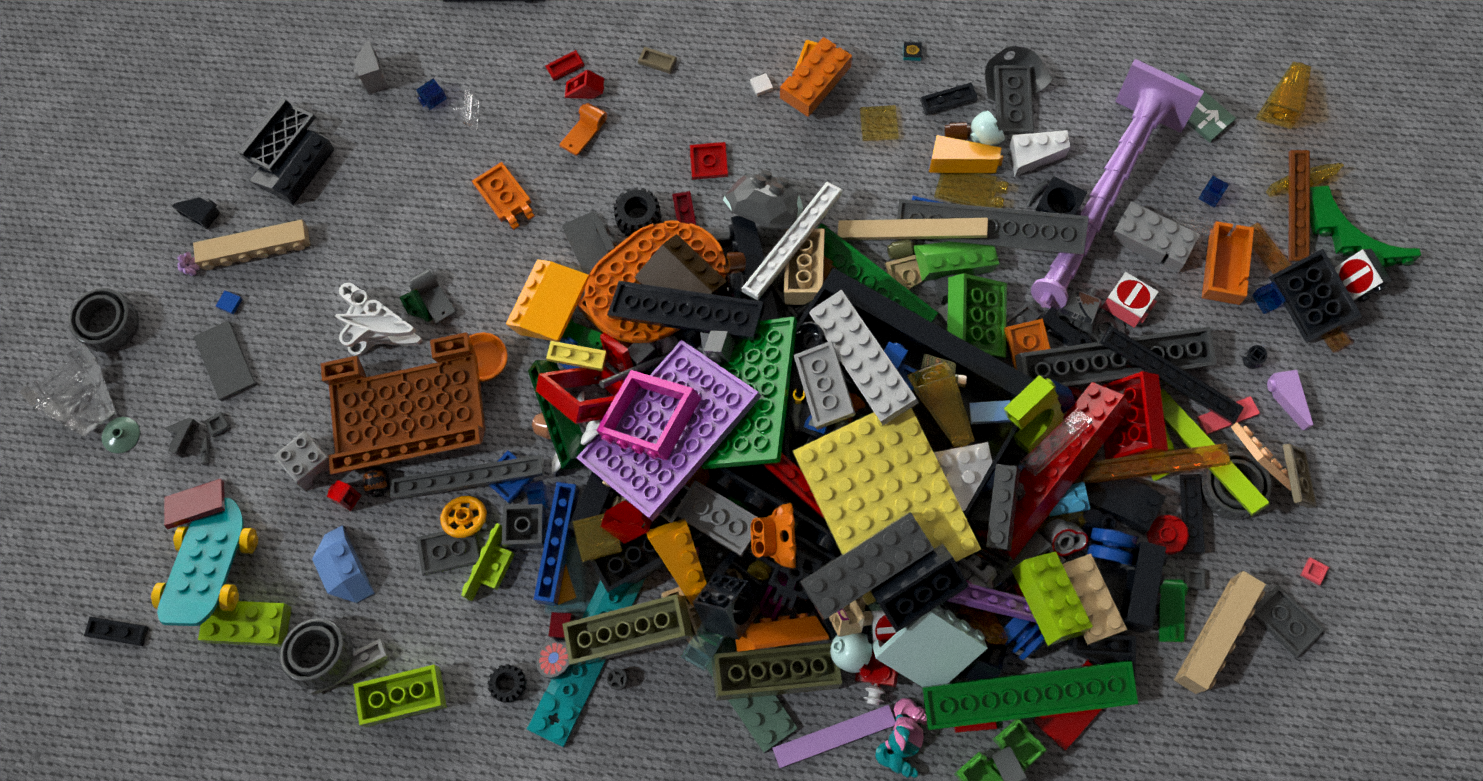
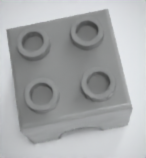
M303 431L274 455V458L294 482L305 491L314 484L312 480L317 474L322 471H330L329 456L306 431Z

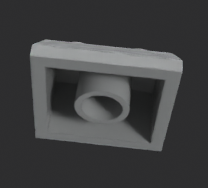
M370 40L366 41L354 61L356 66L354 73L362 89L366 88L368 94L389 86L380 60Z

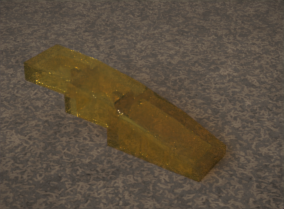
M1334 163L1310 168V187H1316L1336 175L1344 164ZM1289 175L1270 185L1266 191L1269 197L1274 196L1283 189L1289 193Z

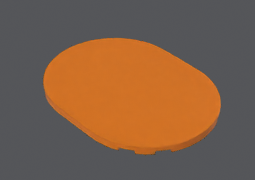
M674 220L664 221V223L655 225L652 223L637 230L599 260L590 272L585 286V301L591 319L603 332L625 342L648 343L674 334L679 329L609 318L607 314L618 282L624 281L640 284L635 279L637 273L660 246L676 234L725 279L726 272L723 265H726L723 249L716 238L700 226L692 223H680Z

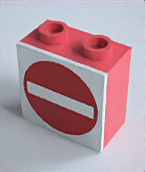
M1125 272L1102 308L1135 328L1138 322L1143 323L1148 316L1146 310L1151 311L1157 302L1154 298L1158 291Z

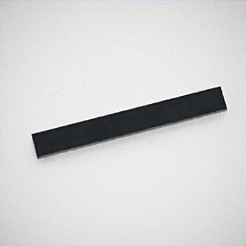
M1112 326L1108 327L1100 341V344L1144 371L1158 374L1159 380L1231 424H1235L1244 408Z

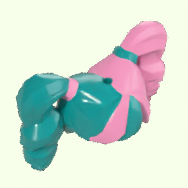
M902 698L896 702L894 707L896 716L894 730L890 734L889 739L876 748L875 757L879 764L891 768L896 774L902 773L907 778L910 776L916 778L918 777V771L910 763L905 762L903 758L914 756L923 745V729L918 723L924 726L927 725L925 709L917 707L913 700ZM891 749L894 753L889 754L887 750Z

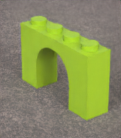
M1040 375L1004 408L1007 418L1020 428L1014 435L1016 444L1030 456L1065 425L1064 414L1058 401L1059 396L1055 391L1056 386L1050 379L1047 378L1045 380Z

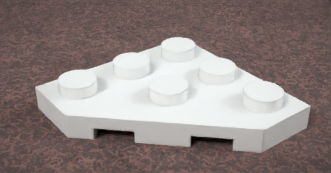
M988 442L934 452L962 511L966 510L992 464Z

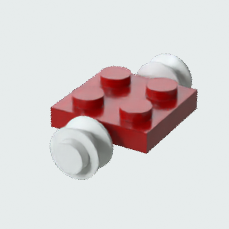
M872 650L869 663L864 664L859 669L860 672L856 673L855 681L871 683L872 686L865 688L869 693L863 699L867 700V704L879 706V703H884L880 697L881 694L885 693L880 685L896 687L898 672L877 660Z

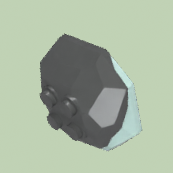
M762 170L759 174H747L741 177L725 194L723 199L734 214L767 228L789 229L803 212L800 196L790 186L789 180L784 177H773L772 173L767 170Z

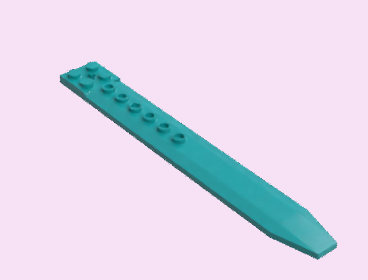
M645 579L614 597L607 593L600 580L582 619L633 606ZM607 659L579 666L571 665L568 674L559 679H552L526 730L564 747ZM555 713H557V718L560 719L559 723H554V725H551V720L549 719V717L554 716Z

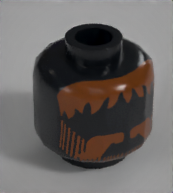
M380 467L368 469L363 475L364 491L367 494H372V497L383 496L384 492L390 489L388 472Z

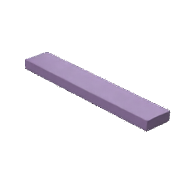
M889 705L773 747L772 749L779 768L890 728L895 725V720Z

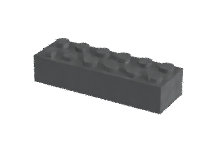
M909 512L800 581V584L822 619L825 620L928 554L934 548L912 513Z

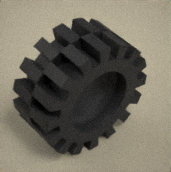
M509 664L505 666L500 665L498 669L495 668L493 670V674L489 675L488 690L496 700L503 703H512V701H517L520 696H523L527 681L524 673L516 666ZM505 676H512L515 680L514 688L508 692L502 691L500 688L501 679Z

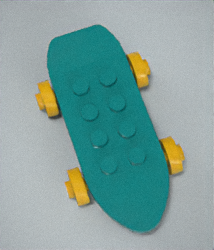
M224 498L225 511L192 521L189 527L179 526L175 531L173 542L178 555L167 583L155 584L151 593L153 607L158 609V619L163 625L199 626L213 614L218 605L222 611H233L239 601L237 587L225 583L237 549L240 548L242 553L252 554L258 545V536L254 528H244L242 513L234 500Z

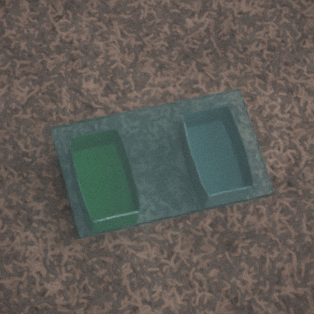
M701 623L681 658L705 671L725 636L706 631L703 623Z

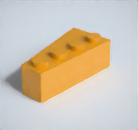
M685 518L673 523L650 529L646 534L686 598L694 606L693 601L707 583Z

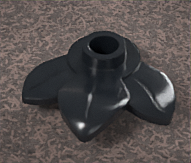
M1097 509L1087 510L1082 514L1087 523L1081 529L1088 536V540H1092L1090 538L1092 528L1113 530L1116 528V520L1111 514H1102ZM1095 541L1096 545L1102 546L1103 543Z

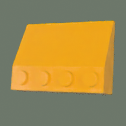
M537 259L506 325L522 336L560 342L583 294L589 275L551 261Z

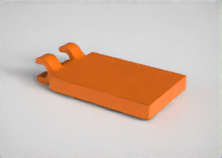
M502 162L472 180L473 185L499 220L502 222L506 219L513 230L519 227L514 217L523 211L528 220L534 217L533 211L529 207V204L532 203L530 198Z

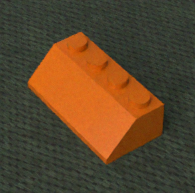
M808 613L796 614L795 619H790V615L779 616L778 621H772V618L759 619L760 623L754 624L752 622L739 640L736 639L737 652L827 640L829 635L816 616L808 617Z

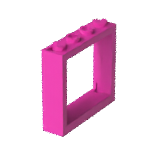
M631 370L596 431L602 436L601 439L609 444L613 442L623 449L631 448L640 455L646 453L653 459L660 458L667 461L699 404L701 397L691 387ZM639 387L680 400L656 444L615 431Z

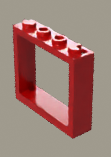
M605 366L603 371L580 367L539 373L536 392L575 424L603 419L624 380L605 387L614 396L578 401L565 388L599 384V381L615 375Z

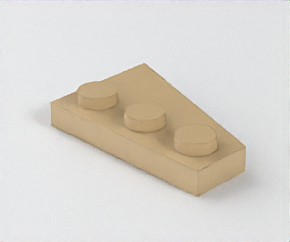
M916 255L885 263L887 274L908 290L922 282Z

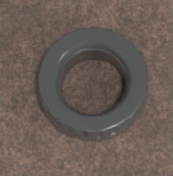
M98 288L84 293L75 301L68 317V324L72 335L84 346L96 352H112L125 346L136 334L139 325L138 311L134 304L123 294L110 288ZM115 306L116 319L113 324L102 332L91 333L89 324L93 315L103 307Z
M1237 451L1225 453L1228 459L1250 479L1256 489L1269 501L1272 493V482L1269 472L1252 455ZM1206 467L1200 476L1201 496L1206 506L1214 514L1228 520H1241L1250 517L1249 512L1238 501L1226 496L1221 489L1220 481Z
M324 618L306 620L297 625L286 636L280 650V665L283 672L293 682L308 690L324 689L338 682L346 674L353 659V646L349 636L336 623ZM330 638L331 646L326 658L317 666L301 668V657L307 646L317 639Z

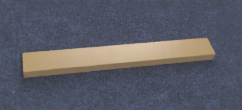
M988 218L845 220L838 223V236L843 240L988 238Z

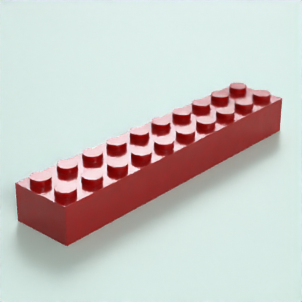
M1091 382L1063 418L1065 425L1040 447L1022 470L1019 482L1024 485L1026 494L1020 501H1017L1011 551L1000 550L1011 556L1012 560L1020 553L1130 410L1123 394ZM976 529L975 533L978 538L987 543L988 530Z

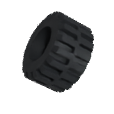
M634 187L632 191L627 189V193L622 192L620 194L621 198L617 197L615 200L616 204L613 207L615 220L622 233L625 232L626 236L629 237L637 230L649 224L661 223L659 202L651 191L646 192L645 188L639 190L638 187ZM637 207L647 210V213L640 218L628 216V213Z

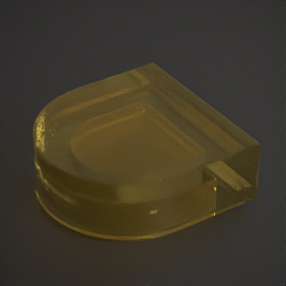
M756 560L749 565L747 572L760 580H767L771 574V569L760 560Z

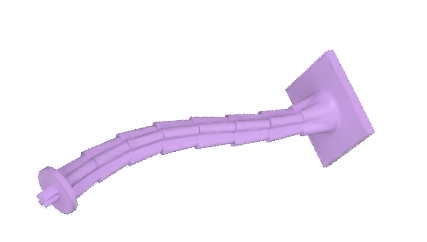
M1137 59L1133 61L1115 101L1134 110L1133 121L1119 140L1118 148L1105 166V172L1090 193L1089 201L1079 214L1081 216H1089L1084 255L1059 252L1050 265V270L1045 278L1038 279L1033 283L1031 294L1041 304V307L1050 309L1052 306L1055 309H1060L1066 305L1069 297L1067 287L1070 280L1074 279L1083 257H1086L1096 233L1100 232L1110 207L1114 206L1125 180H1128L1139 154L1143 153L1153 129H1156L1161 123L1181 133L1204 93L1203 90Z

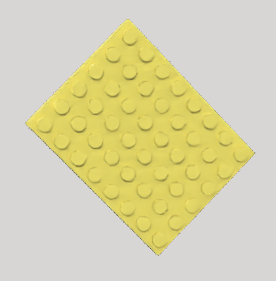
M912 408L884 426L873 412L792 451L842 554L909 512L912 513L933 548L943 544L956 562L981 550ZM870 591L862 595L866 605L876 601Z

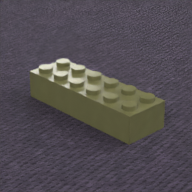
M679 594L563 623L569 665L578 666L693 637L686 598Z
M832 643L714 654L712 657V669L716 701L838 689L842 685L840 668L836 666L831 658L830 648Z

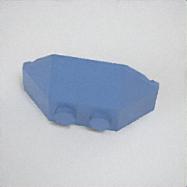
M342 525L325 534L312 560L327 593L355 603L375 594L344 526Z

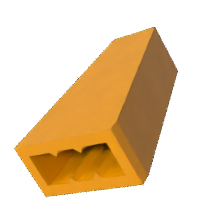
M937 135L929 172L996 173L997 167L1002 166L1004 156L1000 155L1002 147Z

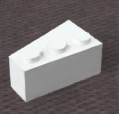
M1068 131L1013 135L1010 142V152L1014 176H1020L1022 173L1032 171L1039 166L1066 157L1070 148Z

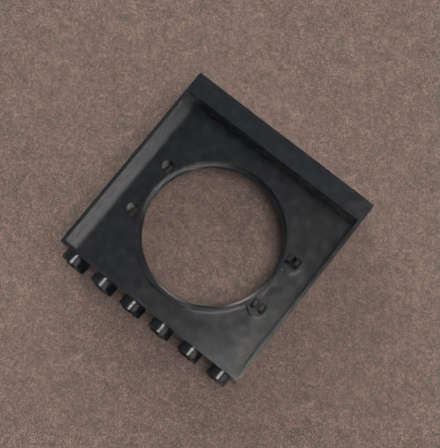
M833 268L797 323L796 333L801 330L803 323L811 321L815 323L809 314L811 309L842 290L883 351L889 342L893 344L899 343L908 350L904 364L921 372L924 354L954 362L956 364L955 374L967 376L965 387L953 386L951 396L928 397L941 417L946 435V450L988 442L992 464L966 510L963 511L966 517L1018 429V426L1013 422L971 424L969 403L1007 400L1011 402L1034 379ZM796 334L781 453L793 463L791 451L793 428L791 410L792 404L795 401L793 398L794 390L796 389L795 394L797 397L803 396V385L794 358L795 354L802 352L797 346ZM841 363L840 366H841L842 372H844V371L846 370V368H845L844 365ZM919 378V380L917 381V383H916V385H915L918 389H919L920 378ZM763 464L709 469V481L714 485L711 490L726 499L729 495L734 498L737 497L750 507L748 512L757 517H768L772 515V512L777 507L792 503L795 533L835 557L842 555L826 520Z

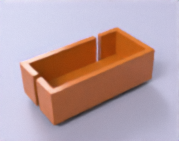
M823 37L792 72V77L789 76L780 86V99L809 117L851 68L852 55L840 47L836 49V44Z
M1216 221L1209 230L1202 298L1240 305L1247 297V279L1250 272L1254 228L1236 225L1230 236H1228V233L1233 228V224Z

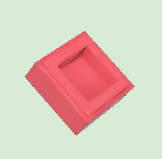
M1310 557L1300 576L1317 585H1321L1329 567Z

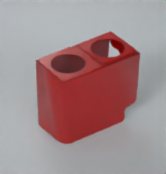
M624 500L605 512L600 527L625 544L649 532L652 521L635 506Z

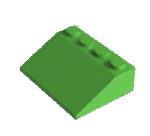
M965 273L948 277L947 331L993 357L1005 358L1006 334L1004 328L1006 327L1007 283Z

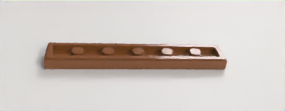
M1310 150L1289 151L1288 257L1289 262H1298L1310 255Z

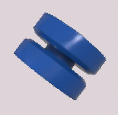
M1092 528L1090 538L1103 544L1102 546L1096 544L1089 545L1087 555L1091 554L1094 558L1132 565L1134 555L1131 552L1122 550V547L1135 548L1138 537L1113 529Z

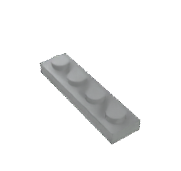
M378 639L354 651L349 669L338 682L324 689H310V693L315 696L388 659L383 641Z

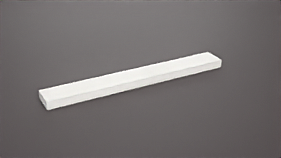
M829 182L825 183L742 287L743 293L756 300L760 299L843 194L841 188Z

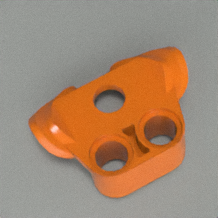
M792 503L777 507L772 512V515L768 517L754 518L750 526L753 554L756 557H772L778 564L787 568L796 567L795 519ZM785 530L789 534L787 542L783 539V532Z

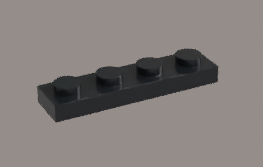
M1179 474L1182 521L1188 528L1189 534L1183 554H1205L1200 474Z

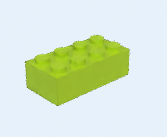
M1056 551L1025 559L1012 569L1048 646L1078 637L1093 627Z
M238 601L233 611H222L218 605L213 614L200 625L198 640L213 644L281 647L288 634L292 607L285 603Z
M435 664L353 684L360 726L370 727L447 708L441 670Z

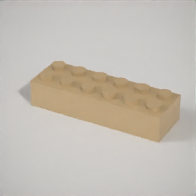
M1245 571L1230 579L1174 681L1195 694L1212 689L1217 680L1214 678L1218 671L1221 672L1226 664L1224 659L1227 653H1232L1236 646V643H1234L1236 637H1240L1246 628L1244 625L1246 619H1250L1254 614L1255 608L1253 607L1256 601L1259 602L1264 596L1265 591H1263V588L1266 585L1265 583Z

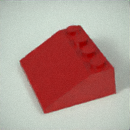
M1141 371L1102 385L1123 394L1130 407V410L1104 442L1106 462L1151 456L1168 451L1159 375Z

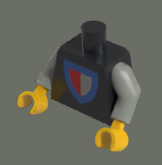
M796 389L794 390L793 398L795 401L792 404L791 420L794 430L798 432V438L804 440L802 446L847 425L849 420L845 419L817 430L814 426L808 402L806 400L803 403L801 402L805 397L804 390L802 397H797L795 394Z

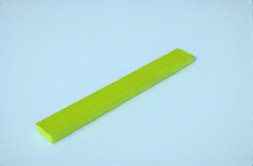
M1162 389L1161 398L1164 421L1251 516L1269 506V501L1171 396Z

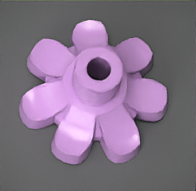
M186 252L184 255L180 254L177 258L179 260L178 270L186 275H196L195 270H199V266L195 264V257L191 258L190 252Z

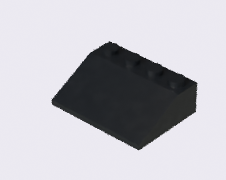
M296 130L290 132L289 137L293 136L296 133ZM306 130L273 172L259 167L249 181L294 205L335 149L327 138L313 131ZM285 144L278 146V150L283 149ZM274 158L267 160V164L270 165Z
M1323 249L1269 276L1271 283L1306 343L1363 319Z

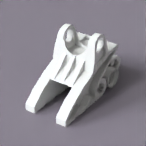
M344 283L339 288V294L350 305L346 314L335 315L345 327L339 335V340L344 346L348 347L351 355L361 356L377 344L411 346L419 345L423 341L414 333L416 331L414 327L403 321V319L383 306L379 301L371 300L364 290L359 289L352 283ZM353 334L350 342H344L345 335ZM355 344H361L362 347L360 351H352V348Z

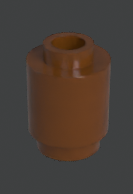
M967 122L949 123V125L944 127L945 137L967 140V137H970L971 127L970 125L967 126Z

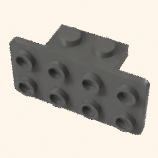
M595 212L585 214L562 226L583 272L589 276L598 261L617 246L614 238L610 239L608 236L610 230L606 222L602 223L600 217L598 218Z

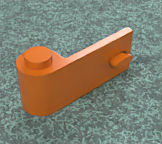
M590 103L583 104L580 107V120L559 144L561 148L575 156L579 155L607 119L606 112Z

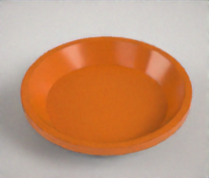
M481 332L470 335L469 337L477 356L480 382L494 379L504 370L507 364L508 353L506 346L500 338L491 333Z

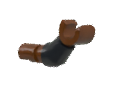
M742 252L727 253L729 264L723 265L725 272L730 273L728 275L729 297L743 299L746 294L742 292V287L745 285L742 272L746 267V259Z

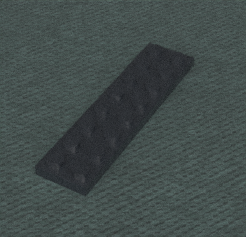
M619 281L607 315L612 319L710 334V331H728L733 338L755 341L765 304L761 301Z

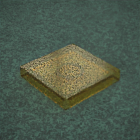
M896 105L860 107L862 141L894 140L899 138Z
M604 514L573 521L582 562L622 552L619 540L600 527Z

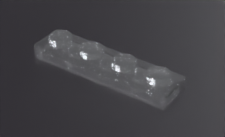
M1077 408L1020 461L1022 467L1036 476L1093 423L1091 417Z

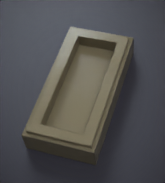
M644 47L638 59V64L671 74L677 57Z

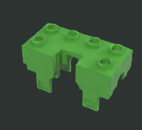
M1014 719L993 738V741L1001 750L1009 746L1012 748L1024 772L1047 751L1041 742L1029 732L1026 725L1020 719ZM980 752L976 753L954 773L960 781H1004L993 758L987 761V757Z

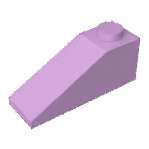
M1297 370L1274 373L1268 379V390L1272 392L1275 400L1303 431L1313 426V422Z

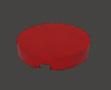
M1161 515L1153 521L1149 531H1147L1148 542L1166 547V554L1175 555L1181 552L1187 545L1189 539L1188 528L1176 516Z

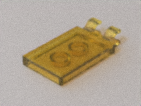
M941 173L934 198L960 205L1002 208L1004 198L994 196L996 192L1006 194L1009 183L1006 181L996 182V176L984 173Z

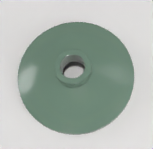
M128 417L113 419L105 426L102 432L104 447L112 453L129 451L139 440V426L133 419Z

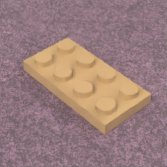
M1088 554L1063 563L1062 565L1093 626L1083 633L1087 645L1125 632L1127 628L1092 555Z

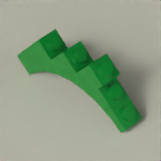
M1329 186L1310 187V224L1312 234H1320L1321 237L1332 234L1336 254L1343 253L1344 256L1358 253L1362 249H1372L1384 267H1390L1398 263H1402L1404 266L1411 265L1421 256L1420 248L1391 246L1362 233L1339 210Z

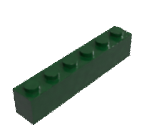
M535 360L528 373L561 468H583L585 465L577 457L587 445L581 444L583 433L579 423L575 424L536 392L539 373L560 371L555 362Z

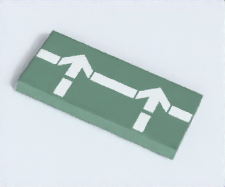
M1181 72L1176 77L1179 80H1182L1194 87L1201 89L1183 72ZM1204 91L1187 124L1211 143L1236 118Z

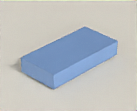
M1010 400L969 403L971 424L1012 422L1007 418L1004 411Z

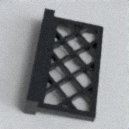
M281 98L239 149L238 153L250 164L254 163L273 172L316 119V116ZM308 117L304 122L300 123V119ZM296 121V125L289 127V123ZM296 130V133L289 137V133ZM285 134V138L278 141V136ZM285 144L283 149L278 150V146ZM274 148V152L267 154V150ZM274 158L271 164L268 165L267 160Z

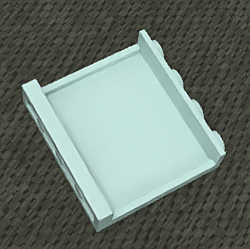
M940 605L898 631L886 643L877 639L872 644L877 660L921 687L948 684L987 649L984 640L985 636L979 629H973L965 620L956 618L950 610L946 611Z

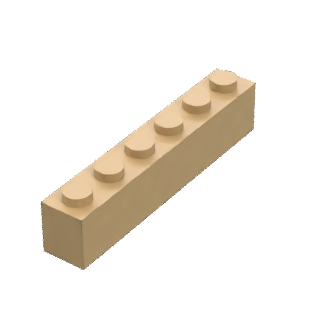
M303 220L193 243L195 263L204 270H211L215 266L220 265L230 266L238 261L248 262L252 258L257 257L267 258L271 254H285L290 250L299 251L310 246L308 226Z

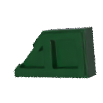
M417 289L399 297L409 315L420 317L426 322L433 320Z

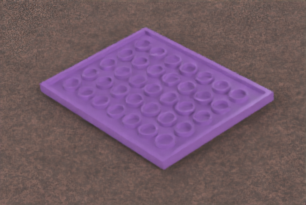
M683 340L675 346L650 374V376L691 387L701 397L699 404L667 461L660 458L653 459L646 453L640 455L631 448L623 449L613 442L609 444L601 439L602 436L600 434L596 435L577 457L581 463L651 521L660 514L761 398L758 391ZM639 387L615 431L656 444L680 400Z

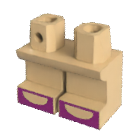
M859 597L829 617L839 637L862 633L863 626L872 625L873 615L871 611L862 612L866 606L863 597Z

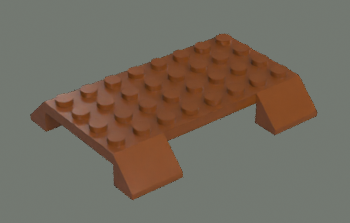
M467 332L430 340L432 359L437 363L367 377L358 356L320 363L322 382L329 385L335 450V454L328 455L331 475L482 444L486 429L478 363L475 350Z

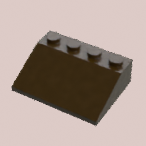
M677 234L663 243L635 276V279L644 285L720 296L728 294L727 281Z

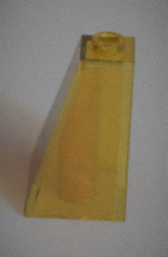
M1293 61L1262 106L1256 119L1292 129L1305 109L1311 66Z
M946 361L907 374L915 393L954 447L966 446L970 442L975 441L955 375Z

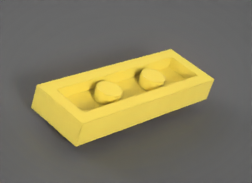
M551 341L546 359L550 362L603 371L608 353L604 350Z

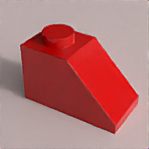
M588 69L566 82L565 98H596L603 94L604 77Z
M337 480L330 486L326 497L351 512L362 495L350 485Z

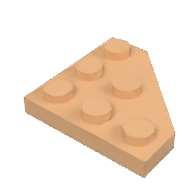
M1237 422L1231 426L1254 458L1287 489L1291 490L1288 470L1286 468L1282 469L1283 466L1275 458H1272L1274 456L1267 447L1262 448V443L1256 437H1252L1254 433L1247 426L1242 427Z

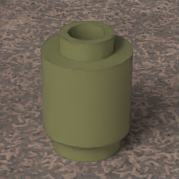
M910 239L891 242V245H887L890 260L913 256L915 244L913 241L910 242Z

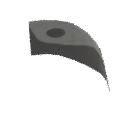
M1019 46L1004 48L988 61L985 68L987 96L995 101L993 72L995 65H1030L1032 95L1047 87L1053 80L1039 56L1031 49ZM1007 52H1015V56L1012 59L1006 60L1004 58Z

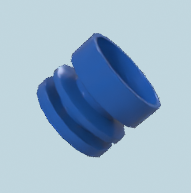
M1015 617L996 635L1005 645H1008L1013 640L1017 643L1012 650L1013 653H1016L1020 648L1024 649L1018 657L1022 661L1028 656L1033 655L1046 642L1042 633L1038 630V624L1033 625L1031 621Z

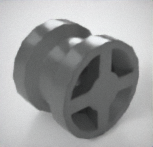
M615 668L608 673L607 683L614 690H622L628 684V676L622 669Z

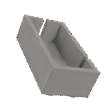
M1131 201L1110 240L1159 264L1165 254L1169 256L1163 266L1179 273L1200 234Z

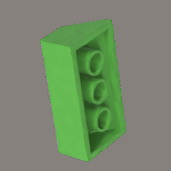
M948 241L914 246L922 282L937 280L952 274L965 273L977 275L990 273L999 265L996 249L991 245Z

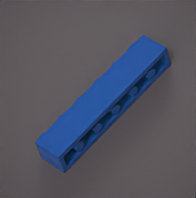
M556 483L533 599L538 604L558 606L571 538L568 526L576 510L580 491L576 484Z

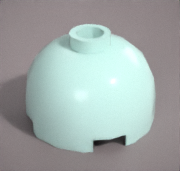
M988 110L981 112L974 118L971 123L972 134L970 136L976 143L996 146L1005 140V136L1002 130L999 131L996 125L997 120Z
M864 633L840 637L837 634L831 644V658L837 667L847 672H860L859 669L870 661L872 644L868 642L867 635Z

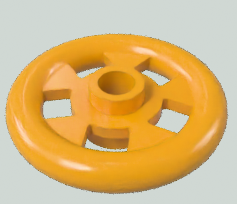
M457 497L443 508L440 516L441 527L448 535L455 538L472 536L483 527L486 521V507L476 497ZM468 503L470 505L469 508L462 507V504ZM452 510H455L454 517L449 516ZM478 510L479 516L474 517L473 511ZM454 522L459 525L457 529L451 527ZM471 522L474 524L472 527L468 529L465 528V526L469 525Z

